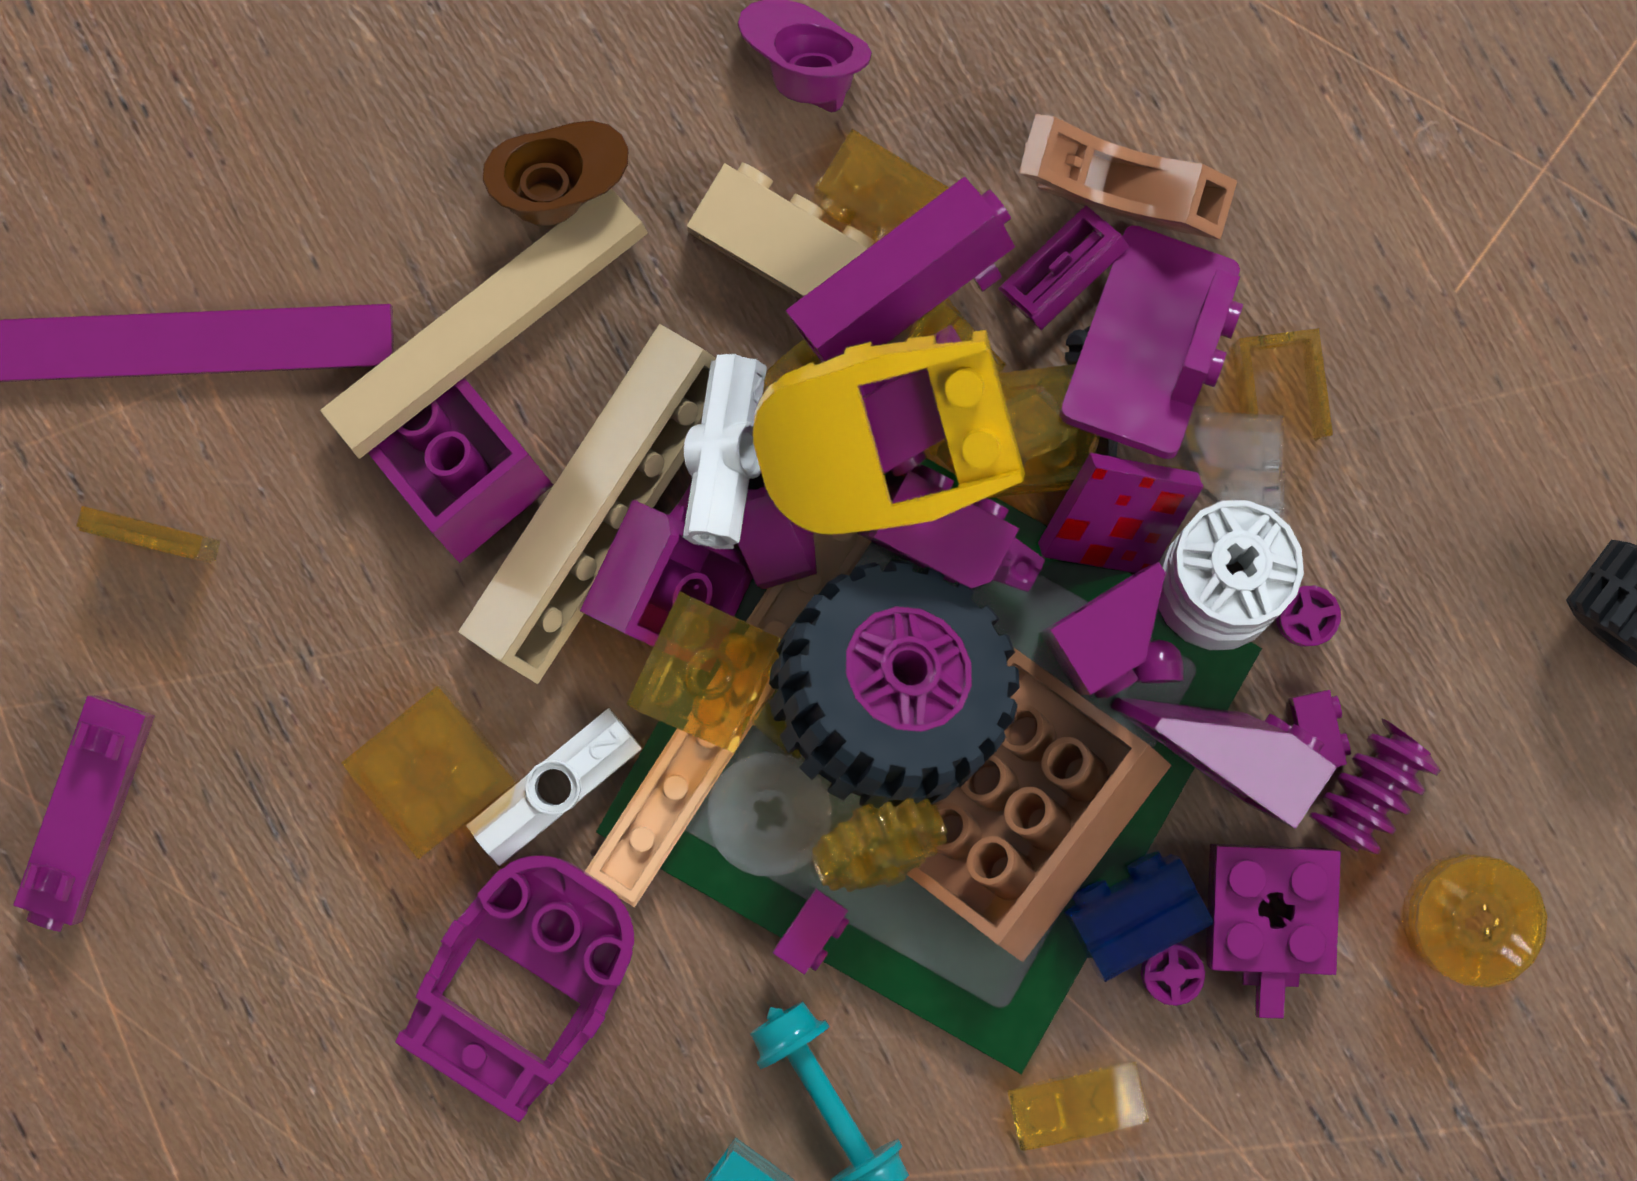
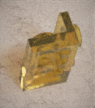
M852 129L824 176L820 177L816 183L814 194L823 199L818 207L823 209L827 215L849 226L855 218L875 231L871 238L877 242L949 187Z

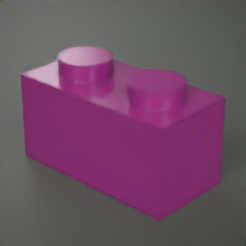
M1322 690L1288 698L1294 724L1324 743L1319 754L1337 767L1347 765L1346 756L1351 755V749L1347 734H1340L1337 719L1342 718V710L1338 696L1332 697L1330 690Z
M815 888L774 948L773 954L804 975L809 968L816 971L828 954L823 947L832 936L838 939L850 922V920L844 917L848 909L818 888Z

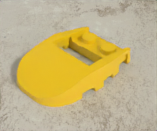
M986 330L973 331L972 341L937 344L934 335L907 338L906 342L872 346L871 342L845 348V354L818 365L812 362L781 376L778 381L772 383L766 389L757 404L754 414L753 443L762 477L771 499L789 520L814 533L842 534L934 521L1023 482L1025 477ZM927 368L959 486L955 489L892 504L859 385Z

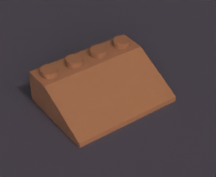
M1014 648L1015 653L1009 658L1007 665L1015 666L1019 670L1020 688L1010 697L1015 699L1018 707L1013 723L1004 731L1006 738L998 750L961 787H956L946 798L931 805L923 800L914 810L896 811L891 806L865 843L997 945L1024 962L1170 768L1171 764L1145 741Z

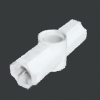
M736 354L717 355L716 360L711 361L701 424L691 427L684 443L685 465L692 476L683 538L693 544L704 545L714 549H733L734 544H738L740 541L749 479H754L761 473L753 443V420L757 404L763 395L767 366L757 359L745 358Z
M607 708L547 759L536 765L530 773L466 826L486 853L501 866L641 751L642 747L610 708ZM549 769L562 771L571 782L570 795L561 804L547 803L538 792L539 779Z

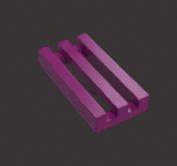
M1085 205L998 289L1008 302L1015 305L1026 318L1029 317L1037 328L1043 330L1130 246L1119 232ZM1093 229L1095 230V231H1093L1075 250H1073L1070 254H1068V253H1069L1077 244H1079ZM1051 270V272L1025 296V294Z

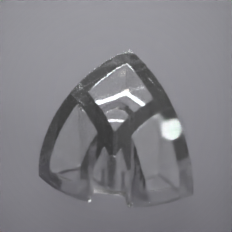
M1194 406L1181 446L1175 457L1182 470L1198 472L1204 486L1200 495L1211 505L1220 501L1248 500L1270 508L1280 518H1284L1286 471L1282 470L1285 415L1215 412V406Z

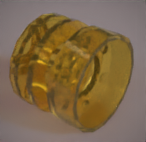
M1457 853L1435 860L1415 877L1404 898L1402 924L1409 947L1426 967L1462 985L1490 988L1516 979L1535 962L1545 943L1548 915L1539 889L1524 871L1501 859L1485 855ZM1477 905H1479L1481 911L1492 915V924L1482 926V936L1480 937L1477 931L1466 928L1465 925L1466 918L1476 915Z

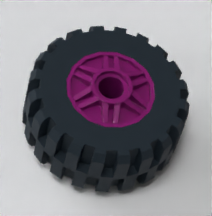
M891 560L882 572L880 565L875 562L860 565L854 569L850 576L841 573L827 582L820 593L812 597L784 634L776 650L779 657L771 666L769 685L773 689H778V692L770 700L773 720L777 722L785 721L787 727L779 737L788 753L798 750L805 759L799 768L811 780L818 774L828 780L831 785L827 792L844 801L850 793L860 796L859 804L861 807L878 811L888 800L892 801V808L896 811L914 810L923 800L930 805L946 798L956 787H961L998 750L1006 738L1004 731L1013 723L1018 707L1015 699L1010 697L1020 688L1019 670L1015 666L1007 665V661L1015 651L1009 635L999 636L994 628V625L1000 620L989 605L981 609L970 598L975 593L973 589L961 583H958L955 587L943 581L945 575L930 567H925L921 573L912 572L913 564L909 561Z

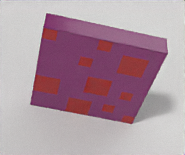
M1090 453L1038 541L1043 557L1132 573L1158 563L1204 487L1198 472Z

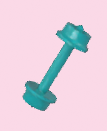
M804 1001L784 1011L781 1008L770 1007L767 1015L768 1021L750 1033L760 1053V1058L756 1063L760 1069H763L784 1057H787L851 1162V1165L835 1175L830 1181H904L909 1176V1173L899 1156L900 1149L903 1147L899 1139L888 1142L873 1151L871 1150L807 1045L808 1042L829 1028L826 1019H816Z

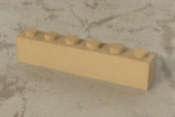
M658 325L458 631L460 634L503 664L539 684L584 615V613L580 612V609L632 500L634 499L653 508L685 460L684 443L687 433L691 427L701 424L711 361L716 360L714 356L663 325Z

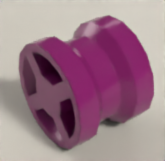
M1316 585L1301 586L1294 600L1275 619V624L1280 635L1289 643L1300 647L1318 646L1329 641L1337 632L1341 622V609L1336 598L1327 589Z
M1168 941L1157 944L1147 952L1141 963L1140 975L1143 986L1153 998L1163 1004L1178 1006L1189 1003L1198 996L1204 986L1205 970L1202 960L1193 950L1181 943Z

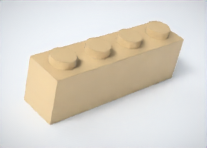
M743 162L738 170L724 163L687 224L689 234L798 299L803 298L876 243L875 240L852 226L846 225L841 233L821 220L826 212L798 194H794L789 202L772 192L769 188L773 180ZM919 320L887 344L906 342Z

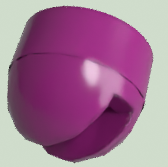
M1156 640L1150 642L1145 662L1134 668V672L1138 677L1135 683L1183 682L1184 663L1180 651L1168 641Z

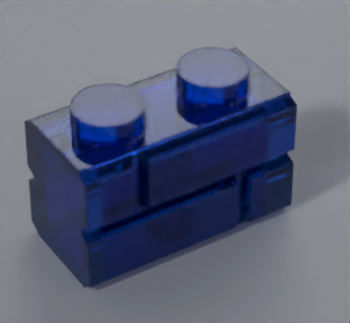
M1159 851L1149 853L1127 866L1130 874L1128 878L1111 887H1108L1105 880H1101L1073 895L1072 898L1076 906L1064 912L1081 943L1095 973L1104 982L1214 924L1210 913L1179 857L1170 854L1163 858Z

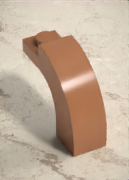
M1035 114L1019 174L1038 182V188L1084 206L1087 205L1090 208L1140 223L1220 240L1237 184V180L1204 164L1155 156L1122 147L1093 136L1059 118Z

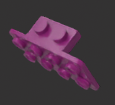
M1132 225L1126 228L1123 234V238L1130 247L1113 262L1060 409V418L1064 423L1164 459H1171L1179 451L1203 384L1215 387L1223 367L1227 352L1216 349L1220 335L1231 339L1243 307L1242 303L1233 300L1240 276H1238L1240 266L1231 258L1155 231Z

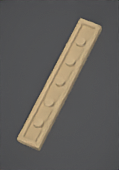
M612 188L607 193L587 201L573 216L565 222L556 225L320 410L358 459L362 458L647 235L648 232L645 226Z

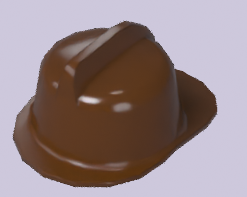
M592 120L573 122L536 133L523 134L502 142L491 151L484 163L483 183L490 197L502 207L510 209L512 213L516 214L523 221L536 226H552L565 222L578 211L583 202L590 201L607 193L621 180L628 166L629 149L622 134L609 124Z

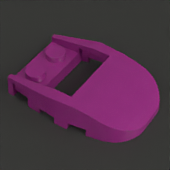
M529 856L510 862L506 867L495 873L477 893L478 897L465 912L452 922L440 941L442 944L429 971L425 974L415 998L418 999L409 1023L405 1029L399 1032L395 1041L399 1046L517 1122L523 1119L533 1101L549 1084L552 1085L601 1026L617 987L620 986L628 968L634 946L632 921L621 899L609 887L579 867L565 860L549 856ZM478 938L580 1003L579 1008L545 1060H542L442 995Z

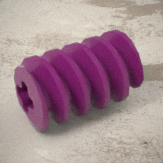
M1383 718L1381 719L1382 723L1390 734V738L1377 734H1370L1367 738L1369 746L1376 755L1375 758L1360 753L1355 754L1352 761L1361 776L1357 777L1341 773L1337 778L1347 795L1343 797L1333 793H1326L1323 796V801L1332 815L1329 817L1316 812H1311L1309 815L1315 823L1355 852L1361 849L1379 854L1382 849L1373 837L1372 832L1378 830L1393 835L1396 828L1387 816L1388 811L1392 810L1408 815L1411 809L1401 795L1403 791L1423 795L1426 790L1416 776L1418 771L1436 776L1441 771L1428 750L1404 731Z

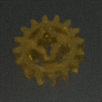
M908 798L899 806H897V802L893 804L887 802L880 809L875 808L873 804H868L854 810V816L848 822L839 823L837 825L838 828L834 829V833L823 835L820 838L822 845L812 849L814 855L812 860L822 885H828L831 891H836L844 886L847 892H852L857 888L859 890L866 887L872 888L876 885H886L888 888L906 880L905 875L912 869L920 867L927 857L935 856L938 853L936 847L947 842L945 834L948 832L937 806H931L930 801L927 799L915 804L913 798Z

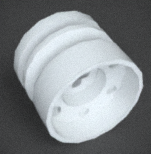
M1248 500L1220 501L1200 510L1161 556L1159 563L1166 574L1158 608L1166 624L1186 642L1207 650L1238 648L1255 640L1297 596L1304 574L1302 548L1291 527L1270 508ZM1238 561L1243 566L1244 571H1238L1232 575L1227 570L1226 565H1232Z

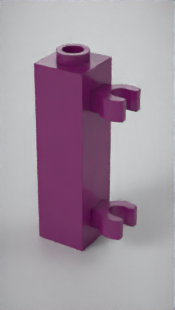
M964 176L785 311L807 345L822 363L845 354V348L871 342L872 346L885 345L972 279H974L978 288L983 292L1002 278L994 263L1015 248L1004 226L1005 223L1011 220V217L1004 205L990 189L981 195Z
M87 695L13 906L29 911L26 921L58 932L62 931L64 924L72 926L82 923L155 715L98 695Z

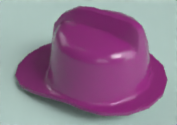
M761 0L748 5L741 11L738 28L742 38L753 49L769 59L773 81L779 93L796 102L813 104L828 112L840 110L843 106L845 95L851 87L854 73L860 72L865 68L871 59L872 52L865 41L845 31L820 12L802 3L790 0Z

